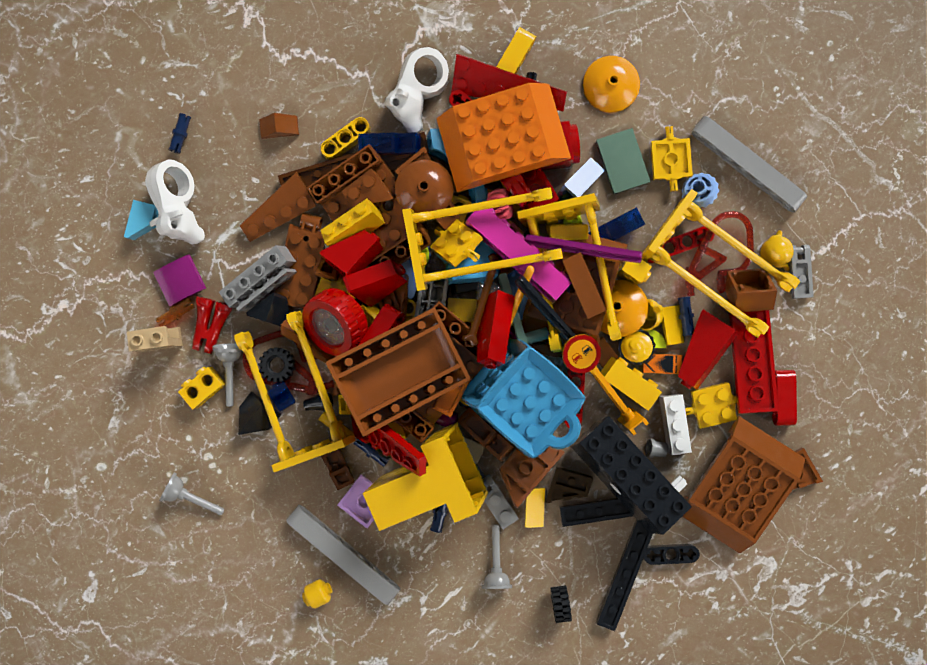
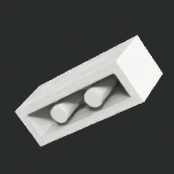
M683 394L659 396L665 440L668 445L667 453L671 455L691 453Z

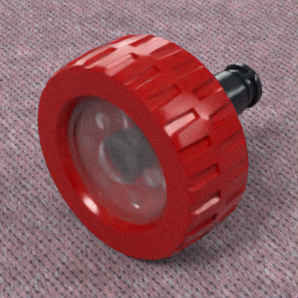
M325 289L305 304L302 311L303 325L308 336L317 347L330 355L338 356L358 346L367 332V318L361 305L368 307V305L340 289Z

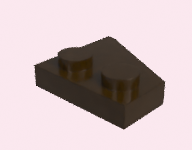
M556 466L545 502L552 503L555 500L563 499L565 501L571 500L574 497H588L593 476Z

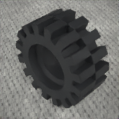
M277 347L264 351L262 353L263 356L259 358L261 362L258 363V366H260L259 372L263 374V378L270 382H284L290 379V376H293V370H296V367H294L296 360L293 359L294 356L290 354V351ZM276 357L281 358L284 362L283 370L278 373L274 372L270 367L271 361Z
M566 585L551 587L555 622L572 621Z

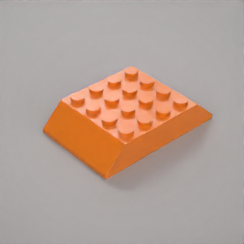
M527 83L452 106L436 118L457 193L571 159L549 84Z

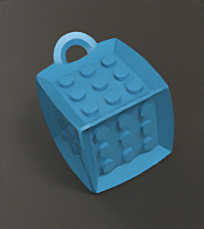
M508 339L505 364L496 367V369L483 367L468 384L461 397L485 422L513 443L520 452L530 458L538 457L549 446L555 449L567 448L578 439L581 424L576 414L586 400L584 394L560 369L520 339ZM566 420L569 423V432L564 437L553 436L559 425Z

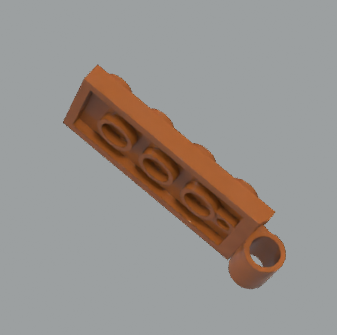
M303 213L300 227L289 224L285 246L296 260V263L290 269H295L297 273L275 290V293L287 297L289 306L303 309L305 304L315 296L319 278L315 275V272L322 259L319 253L325 249L326 245L320 232L323 217ZM306 236L309 238L307 242L305 241Z

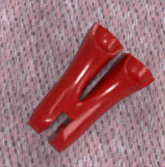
M197 296V322L192 349L200 351L204 339H207L204 353L212 354V346L217 344L222 327L233 308H229L226 303ZM215 305L213 320L210 328L208 329L211 314Z

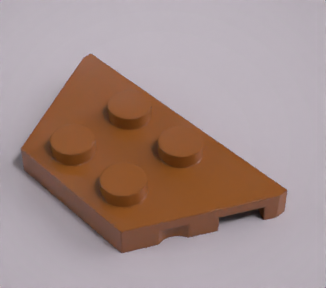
M517 448L500 467L499 471L515 508L522 504L565 453L563 450L558 451L547 448L538 457L530 458Z

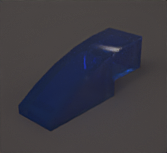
M416 132L358 134V151L370 144L378 154H416L421 149V134Z
M637 207L598 227L599 237L616 241L643 227L645 222Z

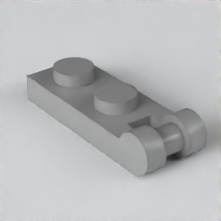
M793 245L794 253L789 262L790 274L796 276L800 283L796 289H791L792 299L812 298L814 295L810 245H802L801 247ZM801 254L803 260H798L797 255Z
M488 474L483 482L486 487L490 485L492 490L488 492L484 502L502 529H505L519 518L491 475Z

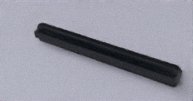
M520 276L515 281L516 286L566 341L576 335L524 276Z

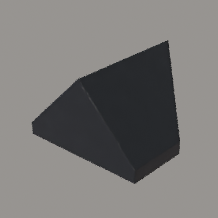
M273 292L247 311L246 314L249 317L281 327V324L287 319L286 314H289L287 297Z
M252 391L239 407L238 435L270 430L272 428L262 399ZM274 409L277 419H279L282 414Z

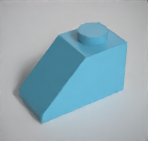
M133 200L124 234L125 238L136 240L156 228V226L151 227L149 223L158 217V210L155 205Z

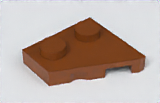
M370 168L341 191L352 207L357 206L367 198L373 204L395 199L374 168Z

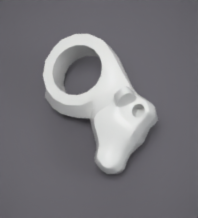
M430 47L416 49L407 55L401 67L396 88L390 91L385 99V106L391 110L394 117L412 135L418 134L423 129L421 116L424 99L439 95L445 90L449 82V69L446 59L438 50ZM420 57L430 59L436 66L437 77L431 86L422 85L415 77L414 66Z
M166 160L151 167L147 172L145 184L158 210V217L149 222L150 226H156V230L160 235H166L171 239L184 240L191 245L200 243L204 240L205 233L198 226L193 212L187 208L195 187L190 171L183 164L175 160ZM164 172L170 174L175 179L178 186L177 196L166 188L163 180Z

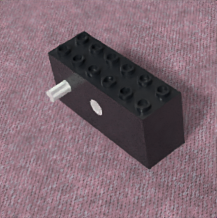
M609 416L597 420L570 446L648 533L664 535L692 508L679 493L687 485L686 480L679 475L670 483Z

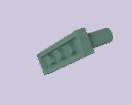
M507 274L498 275L497 278L501 291L513 295ZM517 310L512 322L516 339H520L527 344L548 339L549 332L547 327L524 333Z

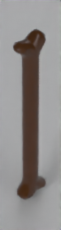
M494 253L488 255L490 262L503 260V258H497ZM496 270L487 272L469 333L462 336V340L468 341L471 346L478 344L476 334Z

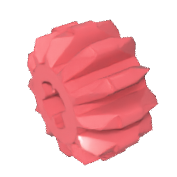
M505 188L494 189L488 193L487 201L510 197V194ZM513 204L493 208L496 212L495 215L500 219L507 220L513 217Z

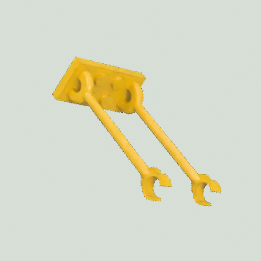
M551 187L535 190L532 193L435 211L414 213V210L411 208L403 209L417 291L428 289L427 282L534 262L562 259L563 255L560 248L544 251L539 254L425 274L424 265H427L426 254L421 252V245H424L422 233H418L416 224L431 219L528 201L537 202L552 199Z
M691 189L678 203L642 252V260L646 262L648 259H651L659 265H666L741 320L750 334L755 337H759L760 334L764 335L769 328L765 322L758 318H751L672 261L668 252L660 247V245L663 246L671 238L675 228L686 218L691 221H698L774 277L777 285L784 291L790 292L792 288L796 289L800 280L790 273L780 272L703 216L702 210L692 202L698 193Z
M595 193L517 211L520 222L526 228H529L530 235L540 236V224H556L558 220L565 218L566 220H573L578 215L586 214L592 242L595 245H601L595 211L600 210V205ZM596 257L608 317L609 336L612 341L619 340L622 337L619 323L615 316L604 258ZM543 295V299H544V300L552 307V309H553L552 302H550V301ZM548 321L550 349L553 353L563 350L560 334Z
M301 311L286 314L290 327L297 333L329 419L331 442L329 439L294 452L290 443L284 438L263 378L259 372L252 347L254 342L250 332H240L234 335L238 348L246 355L278 442L277 453L280 461L271 465L273 472L338 450L356 441L354 433L346 435L342 424L337 421L304 332Z

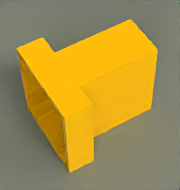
M457 422L436 431L420 446L427 459L426 474L419 477L402 466L383 474L362 493L379 531L444 504L447 505L454 523L478 513L488 495V491Z

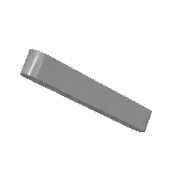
M703 116L691 131L697 140L788 211L795 213L807 198V194L711 118Z
M298 505L286 519L293 529L385 605H389L401 590L393 580L302 505Z

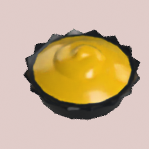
M639 329L632 335L622 337L618 342L620 357L631 365L636 364L640 366L643 363H647L656 352V344L653 337L650 336L649 332H645L642 329Z

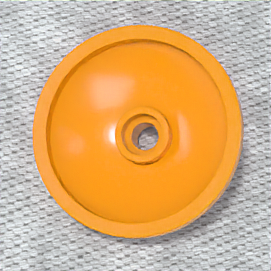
M605 56L597 59L588 67L583 79V91L588 102L594 108L606 113H616L628 108L635 101L640 89V79L637 70L629 61L618 56ZM615 78L617 82L612 83L610 79Z
M616 280L611 296L613 306L617 303L621 304V308L619 310L614 308L616 320L619 323L621 337H626L634 334L644 325L649 313V303L645 293L638 285L627 280ZM606 312L601 331L609 335Z

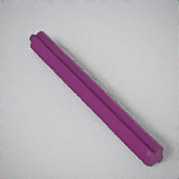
M529 234L525 237V242L537 248L549 250L561 248L562 252L575 254L581 252L582 255L640 263L642 260L641 251Z

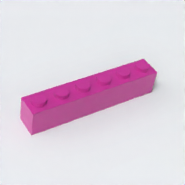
M493 208L474 211L466 220L465 225L477 232L482 237V241L504 260L540 253L538 248L534 245L530 246L524 241L525 237L521 233H515L505 219L497 217ZM552 261L512 266L521 276L524 275L528 266H533L534 272L529 283L552 303L571 284L569 276L563 271L559 272L554 267L555 264Z

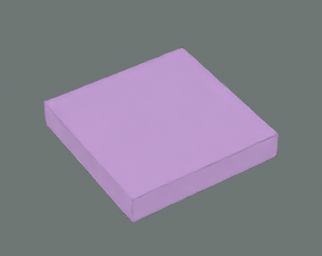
M361 474L337 506L365 528H368L374 521V518L362 493L373 483Z

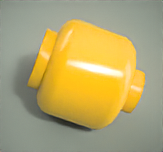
M321 579L306 585L302 593L304 603L308 607L316 609L330 602L331 593L333 592L332 587L328 582L325 583Z

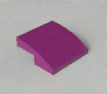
M190 254L153 272L169 307L178 304L188 297H193L206 289Z

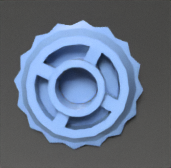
M694 174L683 183L681 190L682 198L693 189L698 194L692 202L699 208H706L709 204H713V201L717 198L719 184L710 174Z

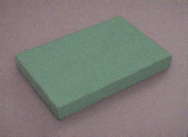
M633 128L596 140L613 195L651 182Z

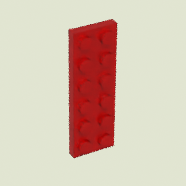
M769 310L743 312L751 318L762 320L769 326L764 335L760 334L759 337L750 334L744 323L729 312L730 327L739 333L732 342L738 414L777 412L779 407Z

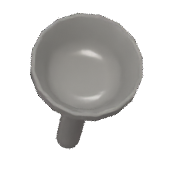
M217 344L212 346V350L215 351L217 359L222 361L225 367L226 406L231 407L234 405L233 366H235V361L240 358L242 351L238 348L237 344Z
M173 473L159 500L161 502L163 500L173 502L177 498L185 499L218 515L224 513V508L187 492L188 489L183 488V481L176 476L177 473Z
M495 524L492 525L493 568H491V573L486 575L482 589L512 588V584H510L508 576L502 573V568H500L499 525Z

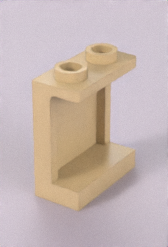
M166 326L127 332L129 351L146 352L183 346L180 327L167 329Z

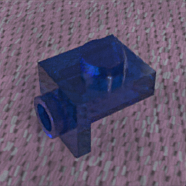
M285 382L275 383L267 391L280 412L296 403Z

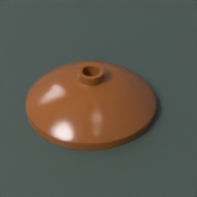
M417 160L408 164L401 170L395 183V195L402 209L411 208L414 210V213L446 209L451 203L454 192L453 181L449 172L442 165L431 160ZM426 183L428 187L421 189V184Z

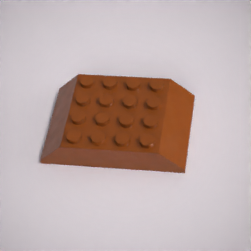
M435 307L325 362L363 437L471 380Z

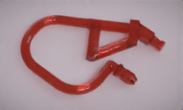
M727 211L717 215L712 220L716 225L726 218H737L742 221L746 228L747 248L754 252L753 227L750 220L744 214L737 211ZM709 229L701 241L690 266L685 268L687 272L698 280L704 278L727 260V256L708 247V243L713 235V232ZM704 254L715 259L702 270H696ZM746 257L743 264L737 268L719 270L716 278L717 291L719 293L725 292L726 278L724 276H727V271L746 270L752 261ZM685 280V286H687L688 291L687 296H695L694 286Z
M280 330L258 337L253 340L254 345L252 348L261 343L284 336L281 335ZM298 349L302 362H307L304 352ZM243 352L242 362L245 372L254 380L246 355ZM297 361L294 367L309 382L308 385L290 382L291 376L289 377L290 379L284 382H270L263 378L266 385L304 392L312 396L319 393L312 374ZM330 380V382H325L324 386L327 390L331 387L334 388L335 383L333 380Z

